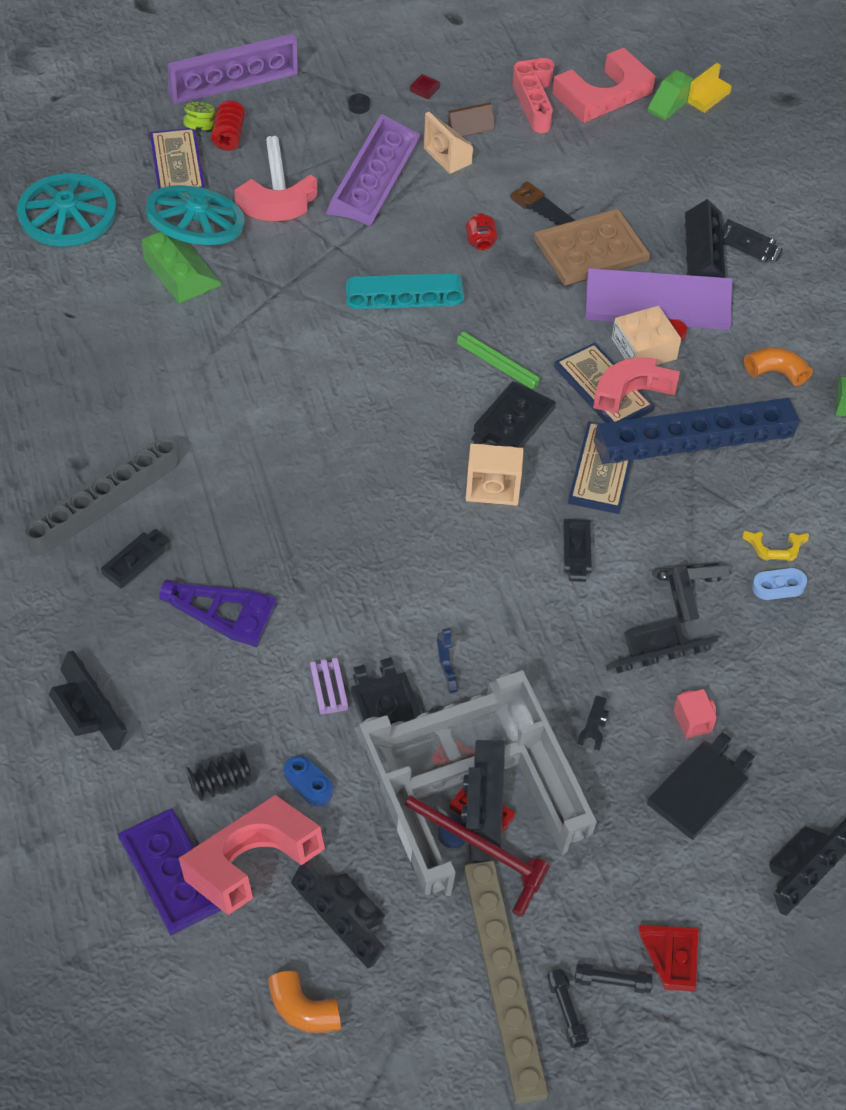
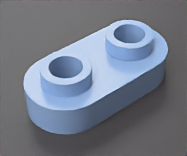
M795 568L760 572L754 578L752 590L757 597L764 600L795 597L804 592L807 577L802 571Z

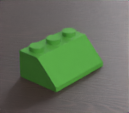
M161 231L141 239L144 261L178 303H182L221 285L220 280L189 243L174 239Z

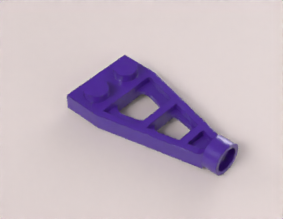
M168 579L163 582L159 594L160 600L170 603L175 608L229 639L254 647L258 646L277 604L275 597L252 590L187 585ZM202 596L214 600L209 611H203L191 605L194 598ZM222 603H239L243 606L235 622H228L218 616L217 611Z

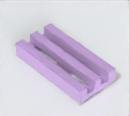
M333 658L332 662L321 660V664L310 662L320 715L348 710L338 658ZM329 670L334 671L341 703L336 705ZM320 671H323L330 706L326 707L318 676Z

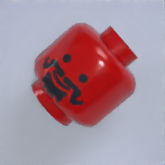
M478 213L467 221L465 227L469 244L478 250L491 248L498 238L495 220L491 216Z

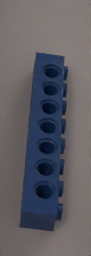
M790 398L601 423L597 424L593 441L602 464L620 463L622 461L642 460L649 457L668 456L684 452L691 453L704 449H717L725 446H739L746 443L787 439L794 436L800 420Z

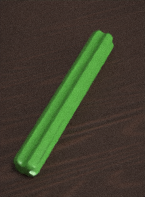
M462 332L458 336V345L528 388L535 389L539 385V376L467 332Z

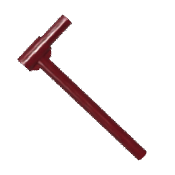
M410 795L404 806L522 874L520 878L523 889L512 912L518 917H523L534 893L538 892L550 865L540 858L526 863Z

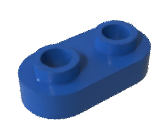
M293 756L286 761L284 765L285 780L306 802L313 806H323L331 800L333 796L332 782L314 763L304 756ZM303 767V769L299 771L295 770L294 768ZM316 785H320L323 788L320 790H316L313 787Z

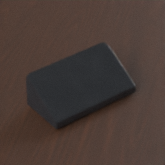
M678 566L667 570L680 623L699 619L687 567Z

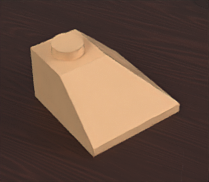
M430 112L425 113L424 149L449 174L472 164V144Z

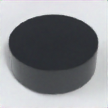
M360 93L350 96L348 99L349 110L355 114L368 112L370 109V98Z

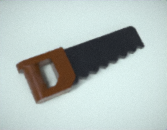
M528 181L510 194L511 199L522 208L533 209V212H538L539 215H543L549 221H554V224L562 225L576 221L544 197V193Z

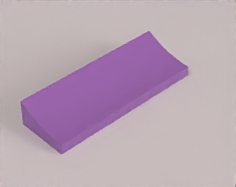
M293 33L167 63V92L173 104L297 75V39Z
M381 114L331 199L326 214L353 219L371 227L419 141L421 134Z
M588 268L585 320L614 322L617 317L659 305L668 320H680L687 327L730 330L732 278Z

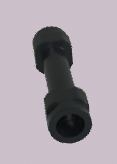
M583 963L576 965L575 983L590 986L591 982L633 987L635 993L644 994V992H651L652 974L644 971H636V974L633 975L593 969V964Z
M554 970L547 974L546 977L551 993H556L567 1025L565 1032L571 1048L582 1047L589 1042L588 1033L585 1025L580 1024L568 992L570 985L568 977L564 970Z

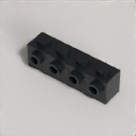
M706 199L685 212L684 227L686 230L685 244L688 271L686 275L726 278L722 213L713 203Z

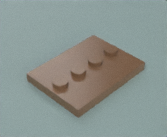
M618 209L534 232V241L564 286L586 280L588 268L620 270L647 262L650 257V253Z

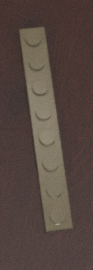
M494 861L464 865L465 880L515 1104L547 1099L548 1091Z

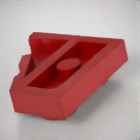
M639 925V936L664 990L696 992L699 928Z

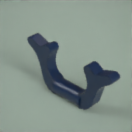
M447 628L442 629V632L437 634L439 662L447 681L449 693L457 692L456 674L451 668L449 648H453L451 629Z

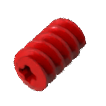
M225 101L217 108L211 140L217 148L224 151H232L239 144L245 109L243 105L236 101Z

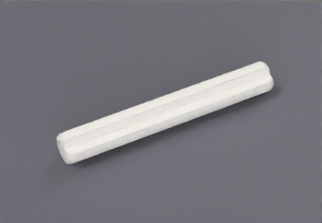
M275 135L273 137L268 136L266 144L273 190H284L286 186L279 139Z

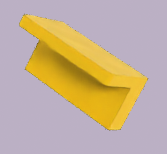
M719 63L714 64L694 79L690 85L687 103L704 113L731 93L732 85L718 78L721 67Z

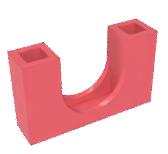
M621 48L607 54L604 71L618 85L610 88L592 86L571 69L554 76L552 94L582 123H585L652 94L655 75L625 48Z
M274 795L181 856L179 861L184 880L223 912L230 915L253 899L248 875L232 864V861L238 855L256 847H273L283 851L302 865L325 849L321 828L311 819Z

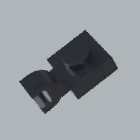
M596 695L586 727L581 731L577 744L583 746L587 738H592L595 740L594 750L600 751L603 736L598 729L599 726L605 728L610 712L605 710L607 698Z

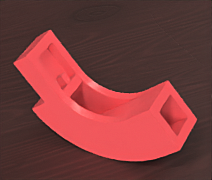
M310 174L294 186L284 190L267 189L253 179H250L234 190L235 203L243 213L256 219L265 221L293 219L308 212L307 203L317 197V178Z
M640 357L620 361L608 368L601 376L597 385L593 408L618 414L624 396L632 391L641 389L675 396L680 371L657 367V359Z

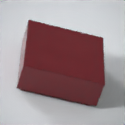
M421 74L410 85V92L429 99L440 88V82Z

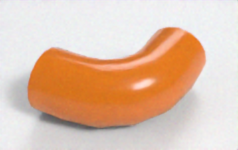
M767 347L744 356L746 371L754 378L767 372H778L787 377L794 386H800L809 380L813 374V369L803 358L795 352L784 348Z
M283 971L273 974L268 978L270 996L276 1012L291 1027L306 1033H328L341 1030L336 998L321 1001L308 999L303 994L300 976L296 971Z

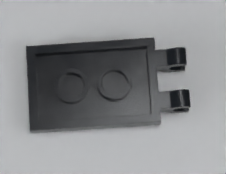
M512 381L474 424L473 432L475 434L471 440L475 441L474 444H486L489 439L497 443L496 446L522 448L555 409L556 402Z
M391 657L380 660L382 666L380 667V672L383 678L378 680H369L365 665L353 667L355 673L353 678L356 686L351 687V694L362 723L371 717L380 718L387 715L392 725L399 721L405 723L414 720L421 715L406 673L397 674ZM428 738L393 750L390 756L392 761L432 751L433 744L431 739ZM376 751L381 761V764H385L381 754L378 751Z
M724 732L715 739L710 748L702 743L647 801L648 806L691 840H694L747 784L749 779L744 773L752 766L753 763L751 761L755 756L745 749L733 765L723 759L721 756L729 749L730 746L728 744L732 740Z

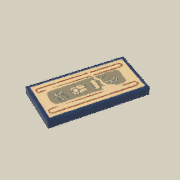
M595 342L555 361L554 368L605 423L637 419L653 412L654 404L640 390L632 391L624 396L618 414L593 408L598 382L604 372L615 364Z
M588 421L568 504L619 514L632 460L602 464L593 441L597 424L601 423Z

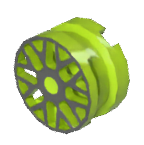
M189 102L185 104L184 110L186 115L184 116L183 124L186 127L195 130L196 127L201 128V130L212 129L216 110L213 105L204 102Z

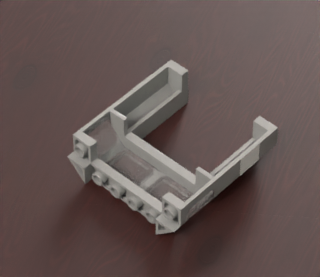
M523 670L516 673H504L496 681L489 683L486 696L482 694L477 695L468 702L459 705L453 703L441 711L432 714L426 712L419 715L416 719L405 723L399 721L391 725L386 715L380 718H368L362 724H359L358 727L354 728L425 895H430L431 890L434 893L444 890L446 896H451L456 872L451 861L444 864L425 818L404 806L410 795L420 799L463 784L464 775L469 774V767H474L476 740H500L506 743L505 769L519 765L561 856L568 852L572 841L578 842L584 838V835L587 839L593 834L597 821Z

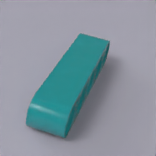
M454 273L351 277L345 283L346 303L352 309L456 306L464 301L462 278Z

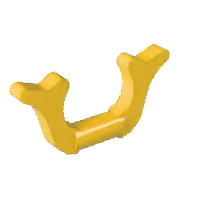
M744 531L742 538L752 544L761 559L766 561L786 560L789 562L797 558L799 548L808 541L809 534L797 535L790 533L788 540L792 548L787 550L769 549L763 546L761 541L763 532L761 531L757 533Z

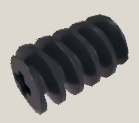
M243 749L240 750L239 758L234 752L229 753L228 762L223 756H219L217 758V766L209 759L206 761V769L200 763L195 764L194 773L189 767H186L191 789L201 802L204 801L205 791H208L211 797L214 798L217 787H219L223 794H226L227 784H231L234 790H238L239 780H242L246 787L249 786L251 770Z

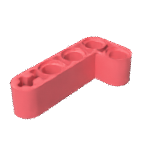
M547 58L519 61L514 65L513 88L531 128L537 133L548 132L552 121L553 109L543 88L549 87L552 84L554 63Z

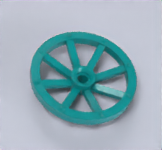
M78 173L56 174L35 182L24 191L17 205V215L22 230L29 237L40 243L58 247L77 246L95 240L112 226L117 213L116 200L112 190L99 179ZM61 185H69L67 190H63L60 192L53 188ZM79 185L93 189V191L74 195ZM43 191L53 197L52 199L32 201ZM103 196L108 207L106 209L82 201ZM50 207L32 222L26 216L29 209ZM79 209L104 217L95 226L90 227L80 214ZM58 215L55 234L38 229L40 225L52 216ZM73 217L83 232L63 235L66 218Z
M188 185L167 186L152 192L146 202L145 214L149 222L162 233L180 241L199 245H218L235 240L243 231L245 217L240 207L226 196L209 189ZM171 197H180L181 199H173ZM157 204L176 206L159 212L155 209ZM184 213V217L177 227L164 220V218ZM217 213L232 216L235 224L233 225ZM207 217L227 230L213 233ZM192 220L199 221L204 233L191 232L185 229Z

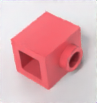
M688 690L677 695L673 711L685 738L713 732L717 718L716 708L713 700L708 699L705 690Z

